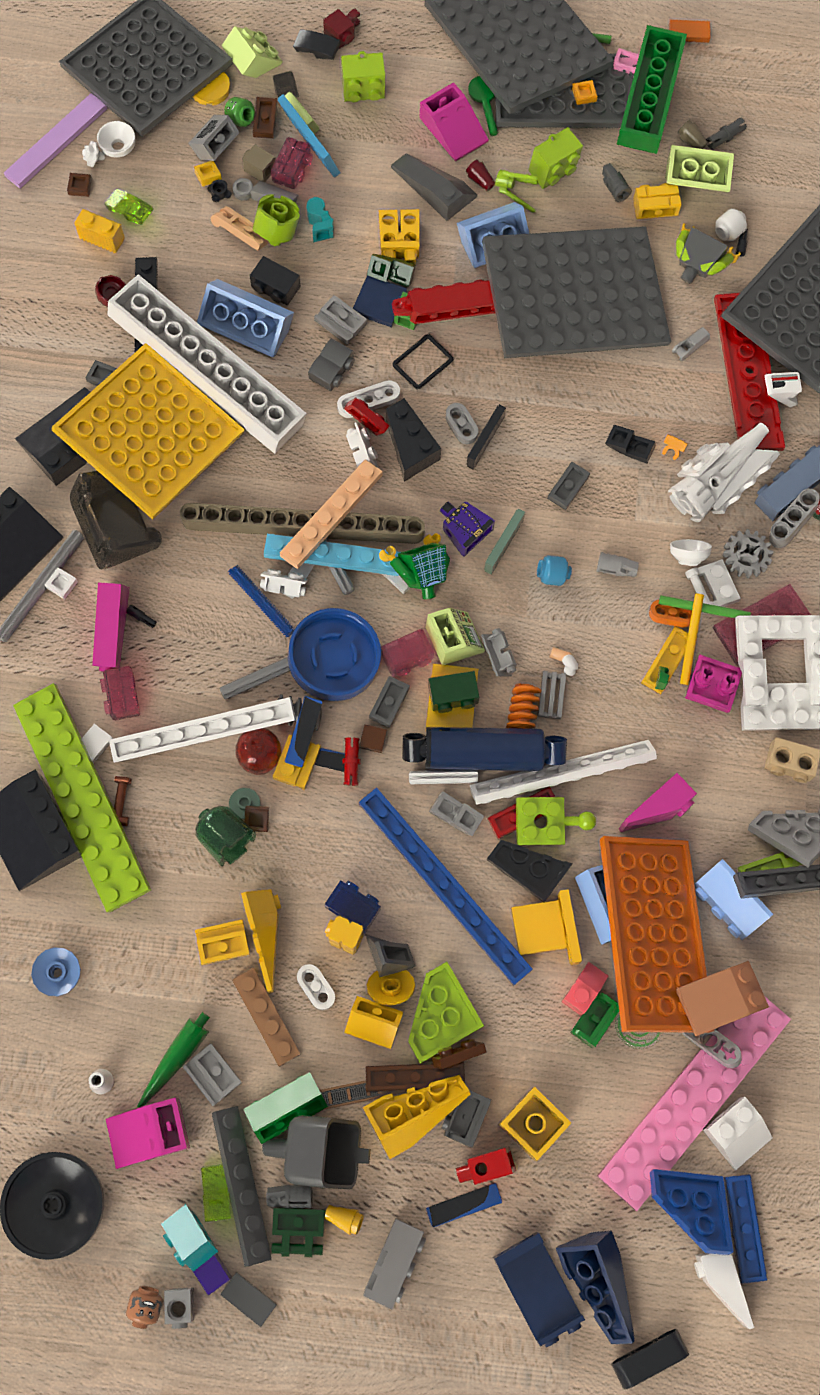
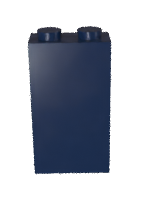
M535 1232L497 1254L493 1259L538 1345L542 1346L545 1344L547 1348L560 1340L558 1336L567 1331L568 1334H571L582 1327L580 1323L585 1318L579 1312L547 1252L542 1237L538 1232Z

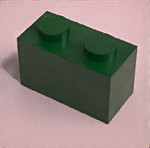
M475 671L428 678L433 711L446 713L456 707L470 709L479 703L480 697Z

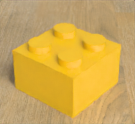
M533 1087L498 1125L534 1161H538L569 1127L571 1122L536 1087Z

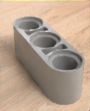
M803 490L772 525L769 541L773 547L783 548L787 546L814 515L820 500L819 493L816 490ZM811 500L814 504L807 505L803 501ZM797 516L800 520L791 521L789 517ZM782 532L786 536L778 538L775 536V533Z

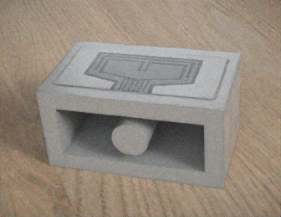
M213 115L188 144L200 160L215 161L240 132L229 115Z

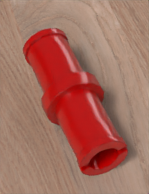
M351 737L344 738L345 758L342 759V764H344L343 785L350 786V776H352V786H358V765L361 764V759H359L360 739L353 737V747H351Z

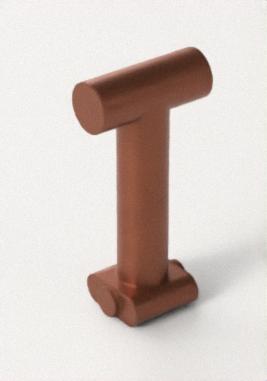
M115 776L114 782L118 783L114 810L121 825L128 826L129 817L122 816L127 784L131 785L132 778Z

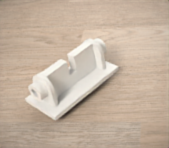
M357 422L354 423L356 429H348L346 437L351 450L360 449L353 453L357 467L364 460L378 467L376 461L378 455L374 447L370 445L369 440L371 436L366 427L363 428Z
M268 569L260 575L265 577V580L261 579L260 588H263L264 591L280 594L281 586H285L284 595L299 598L300 596H305L306 587H302V585L306 584L308 579H304L302 574L290 573L288 576L281 574L280 570Z

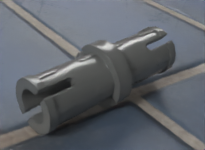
M740 117L728 126H722L717 133L706 138L708 143L712 142L707 146L714 150L725 141H731L733 136L746 130V124L741 126L745 120Z

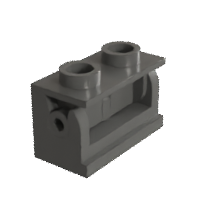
M470 1091L471 1094L454 1109L452 1116H446L441 1129L446 1130L444 1133L445 1137L473 1148L491 1099Z

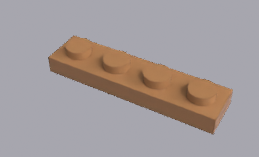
M252 968L232 979L277 1065L280 1067L301 1055L255 969Z

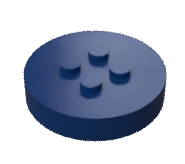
M339 608L322 609L305 617L295 628L288 648V665L295 681L310 695L327 701H343L362 693L374 680L381 661L380 642L372 626L358 614Z

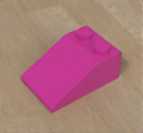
M676 773L630 814L621 824L619 830L625 832L671 820L676 815L681 817L695 803L692 799L697 793Z

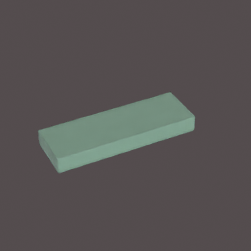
M518 508L486 560L485 572L492 575L523 523L525 512Z

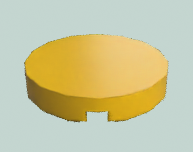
M225 72L221 73L193 96L194 100L202 105H206V103L218 105L225 101L230 93L229 77Z

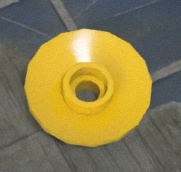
M407 970L384 977H379L378 971H375L367 982L369 996L372 1000L383 1005L401 1004L407 1001L415 990L414 977Z

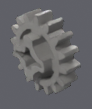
M746 529L744 534L739 530L735 536H730L729 542H726L724 546L726 550L723 553V557L728 558L725 561V565H732L730 572L737 570L738 577L742 573H746V577L750 578L752 573L758 577L761 572L767 570V566L772 562L770 557L773 555V551L768 550L771 543L764 542L765 535L759 538L758 531H755L752 535L749 529ZM737 545V552L734 553V547ZM762 554V560L759 563V555Z

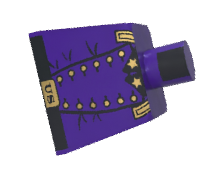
M446 502L440 509V512L446 517L443 522V531L463 557L494 530L495 520L468 502L462 503L457 509L450 502Z

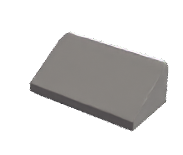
M259 181L251 190L252 199L258 202L263 196L274 194V198H281L282 195L294 202L298 198V195L263 181Z

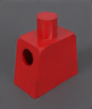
M510 1146L467 1159V1165L456 1168L460 1183L473 1180L474 1185L507 1176L517 1171ZM483 1163L487 1166V1172L484 1173L479 1169V1165Z

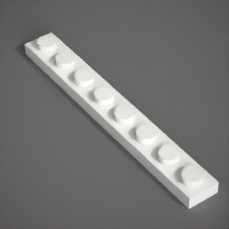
M288 697L110 739L109 744L113 762L117 763L296 721L292 699Z
M649 740L566 760V763L563 765H546L542 771H522L471 784L470 790L476 805L486 804L493 800L510 798L516 794L533 792L540 788L557 786L568 781H577L587 776L601 775L607 771L624 769L635 764H644L657 759L656 750Z

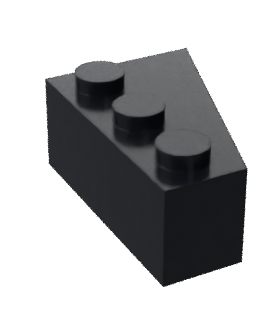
M405 398L386 408V423L390 425L388 430L405 482L441 460V447Z

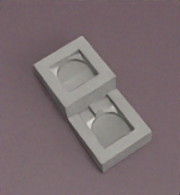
M444 791L439 794L429 811L444 822L470 836H473L484 818L482 814L467 804L460 803Z

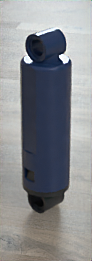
M426 727V736L421 733L404 734L402 745V759L412 763L425 761L426 769L542 771L544 763L549 765L565 764L567 755V739L556 735L545 737L542 729Z

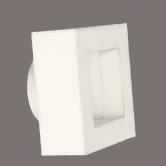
M58 567L46 582L45 587L65 600L78 581L75 577Z

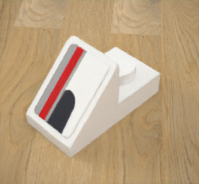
M798 372L765 375L768 396L788 407L798 404L796 396L802 391Z

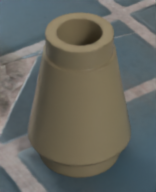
M688 120L678 130L680 139L693 148L704 149L708 144L695 122L692 123Z

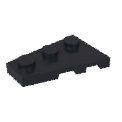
M500 840L487 857L488 862L542 902L547 900L572 866L570 862H563L552 858V856L540 854L504 840Z

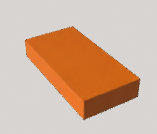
M670 19L669 30L687 34L685 42L709 43L710 21Z

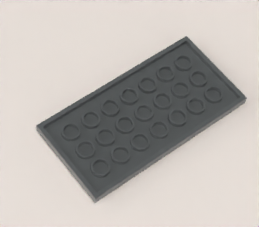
M609 54L613 59H615L616 54ZM613 66L581 81L593 80L598 96L597 102L581 105L576 104L572 86L512 114L507 112L495 96L496 127L621 128L634 74L632 72L627 74L624 69L623 72L615 70Z

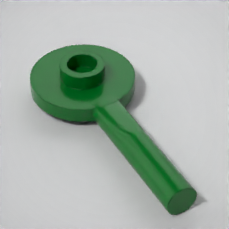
M477 76L470 81L468 93L472 100L482 103L490 136H495L498 134L490 104L495 95L482 78Z

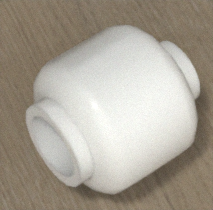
M735 209L726 211L716 220L715 232L721 240L729 242L737 239L747 229L745 214Z

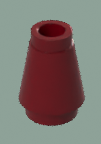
M476 159L467 167V177L487 192L494 187L495 181L483 162Z

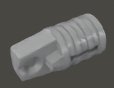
M601 552L596 572L615 576L636 577L639 562L629 560L623 556Z

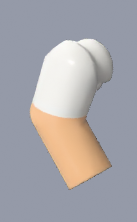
M555 647L552 648L549 658L563 662L566 675H575L576 670H578V663L570 652Z

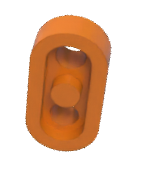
M659 600L651 604L649 616L654 622L683 628L690 626L692 610L661 605Z

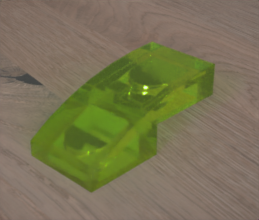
M115 189L105 202L108 210L123 214L127 221L141 225L154 210L148 203L119 189Z
M223 1164L201 1167L205 1222L231 1219L230 1197Z

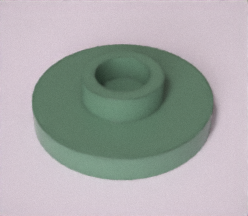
M250 788L236 790L229 799V808L232 814L239 819H244L246 806L260 807L261 805L258 794Z

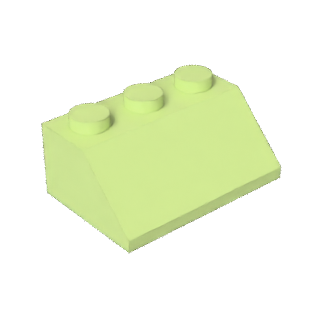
M672 145L667 159L666 183L730 192L734 153Z

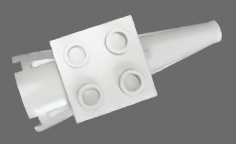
M759 423L731 445L727 442L701 446L697 450V455L693 459L687 460L681 466L682 470L677 475L679 478H685L668 490V492H672L669 497L674 506L683 515L687 512L692 515L690 520L694 522H700L712 507L711 512L713 514H724L726 508L737 501L745 489L754 485L756 479L762 473L769 470L772 463L780 455L778 451L756 449L763 438L769 433V429L763 423Z

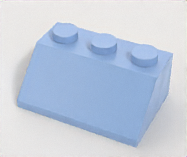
M515 202L457 222L461 243L473 268L486 264L482 245L484 236L529 234L524 208Z
M722 859L694 884L695 893L703 902L706 900L712 907L711 912L719 920L723 919L728 925L727 929L735 938L739 937L743 940L767 921L773 913L758 897L740 898L733 879L736 873Z
M603 865L587 869L576 876L575 879L600 943L603 945L611 942Z

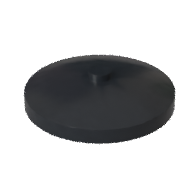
M63 1152L42 1153L23 1162L8 1178L0 1199V1220L7 1238L22 1253L44 1260L59 1259L80 1250L96 1233L104 1212V1192L95 1171L79 1157Z

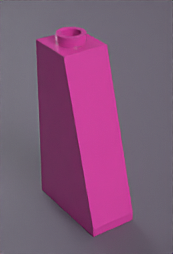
M98 582L92 666H98L99 671L113 672V668H120L130 587L123 584Z

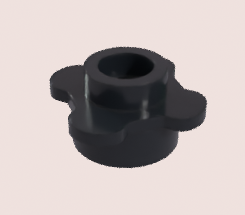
M215 180L207 187L208 192L212 195L213 202H219L224 198L228 199L231 197V191L228 190L227 182L224 180Z

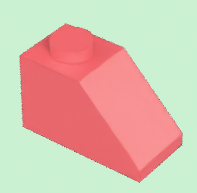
M588 962L561 1002L582 1016L598 995L608 975Z

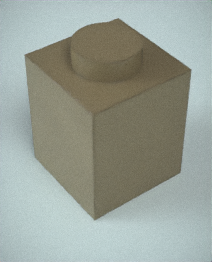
M255 144L244 153L242 158L244 171L257 180L266 182L276 171L275 156Z

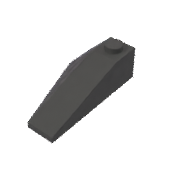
M407 153L391 164V168L446 221L478 196L464 181Z

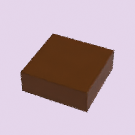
M70 173L67 187L68 195L89 197L92 182L91 175Z
M364 724L359 748L382 753L387 729Z
M246 806L244 831L268 832L270 807Z

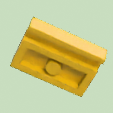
M289 734L273 774V779L305 790L321 745L310 742L303 767L285 763L293 736Z
M243 919L195 930L202 966L250 955Z

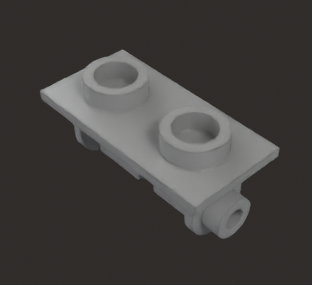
M497 628L492 631V634H482L484 648L489 655L492 669L496 676H512V673L516 671L515 667L517 664L511 650L503 651V649L509 646L504 631Z

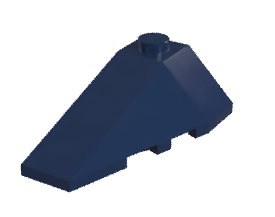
M612 1230L591 1232L557 1246L556 1251L564 1273L569 1280L573 1278L581 1291L579 1296L583 1301L587 1300L594 1310V1318L611 1345L633 1344L635 1337L622 1259Z

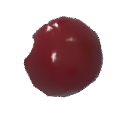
M113 275L100 277L95 285L97 300L103 306L108 307V301L126 285L125 282Z

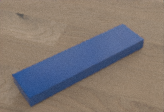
M751 1175L724 1177L740 1283L768 1281Z

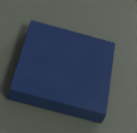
M367 275L353 309L368 320L392 328L394 324L392 302L395 299L401 298L403 292L407 293V288Z

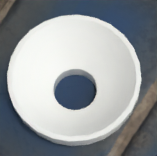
M112 121L100 128L97 134V142L104 154L115 158L122 157L133 150L135 146V133L127 123ZM117 142L124 144V147L120 150L112 148Z
M682 539L670 543V553L681 565L698 566L701 561L707 559L711 554L712 545L704 541Z

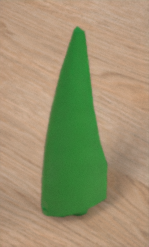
M202 1012L196 1021L192 1018L187 1020L157 1066L137 1107H143L154 1097L197 1050L209 1033L204 1028V1025L210 1018L207 1014Z

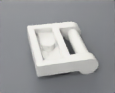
M723 559L699 568H692L685 572L687 579L691 580L696 593L704 595L703 603L725 607L739 602L741 599ZM700 576L704 577L714 601L709 600L699 578Z

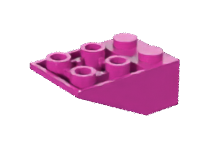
M454 82L420 102L419 118L454 161L459 160L489 142L466 96Z
M175 1097L106 1118L116 1169L190 1149L179 1098Z

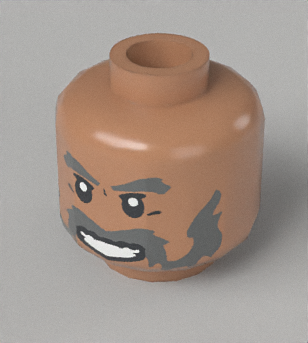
M139 1286L138 1290L132 1291L126 1310L127 1318L133 1321L132 1326L146 1329L148 1325L157 1323L163 1303V1298L158 1294L159 1290L149 1286Z

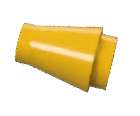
M332 1205L328 1206L324 1216V1220L331 1222L349 1235L351 1233L356 1235L359 1233L364 1219V1215L359 1213L357 1209Z

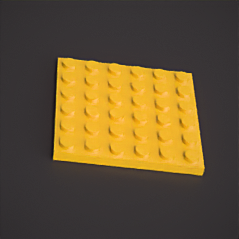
M147 343L52 426V431L151 519H154L224 453L245 430Z

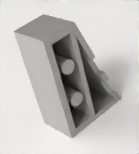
M395 1218L363 1296L389 1309H393L395 1302H400L405 1290L402 1284L405 1277L410 1278L416 1264L412 1262L416 1252L421 1253L426 1241L422 1237L424 1233L422 1230Z

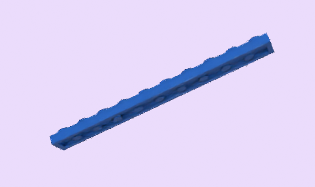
M377 787L359 801L361 808L513 986L533 970Z

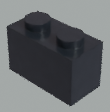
M265 256L261 258L250 274L251 287L256 292L264 293L270 296L273 301L287 306L301 287L299 274Z

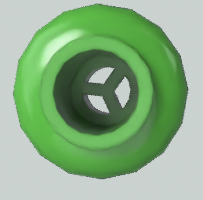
M232 97L225 105L224 115H229L236 126L247 127L254 120L255 108L251 101L247 99Z

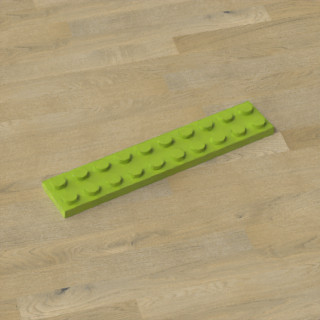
M53 683L14 704V709L66 824L82 853L81 857L106 912L110 913L150 892V885L57 685Z

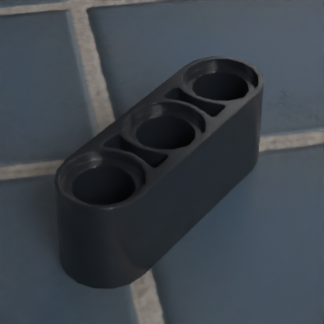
M673 1329L619 1357L611 1365L623 1390H626L682 1361L690 1354L678 1330Z

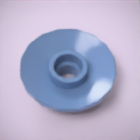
M54 947L45 950L36 958L32 965L31 976L34 985L40 992L48 996L58 997L69 993L75 988L80 979L81 968L79 960L72 952L65 948ZM56 969L62 970L60 977L54 976Z

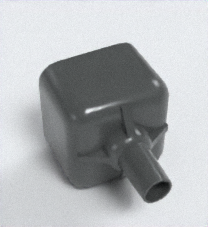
M303 1115L294 1117L290 1121L287 1139L272 1138L263 1143L262 1146L265 1156L285 1159L284 1176L291 1184L333 1189H352L357 1181L358 1163L370 1164L371 1149L360 1148L361 1127L359 1122Z

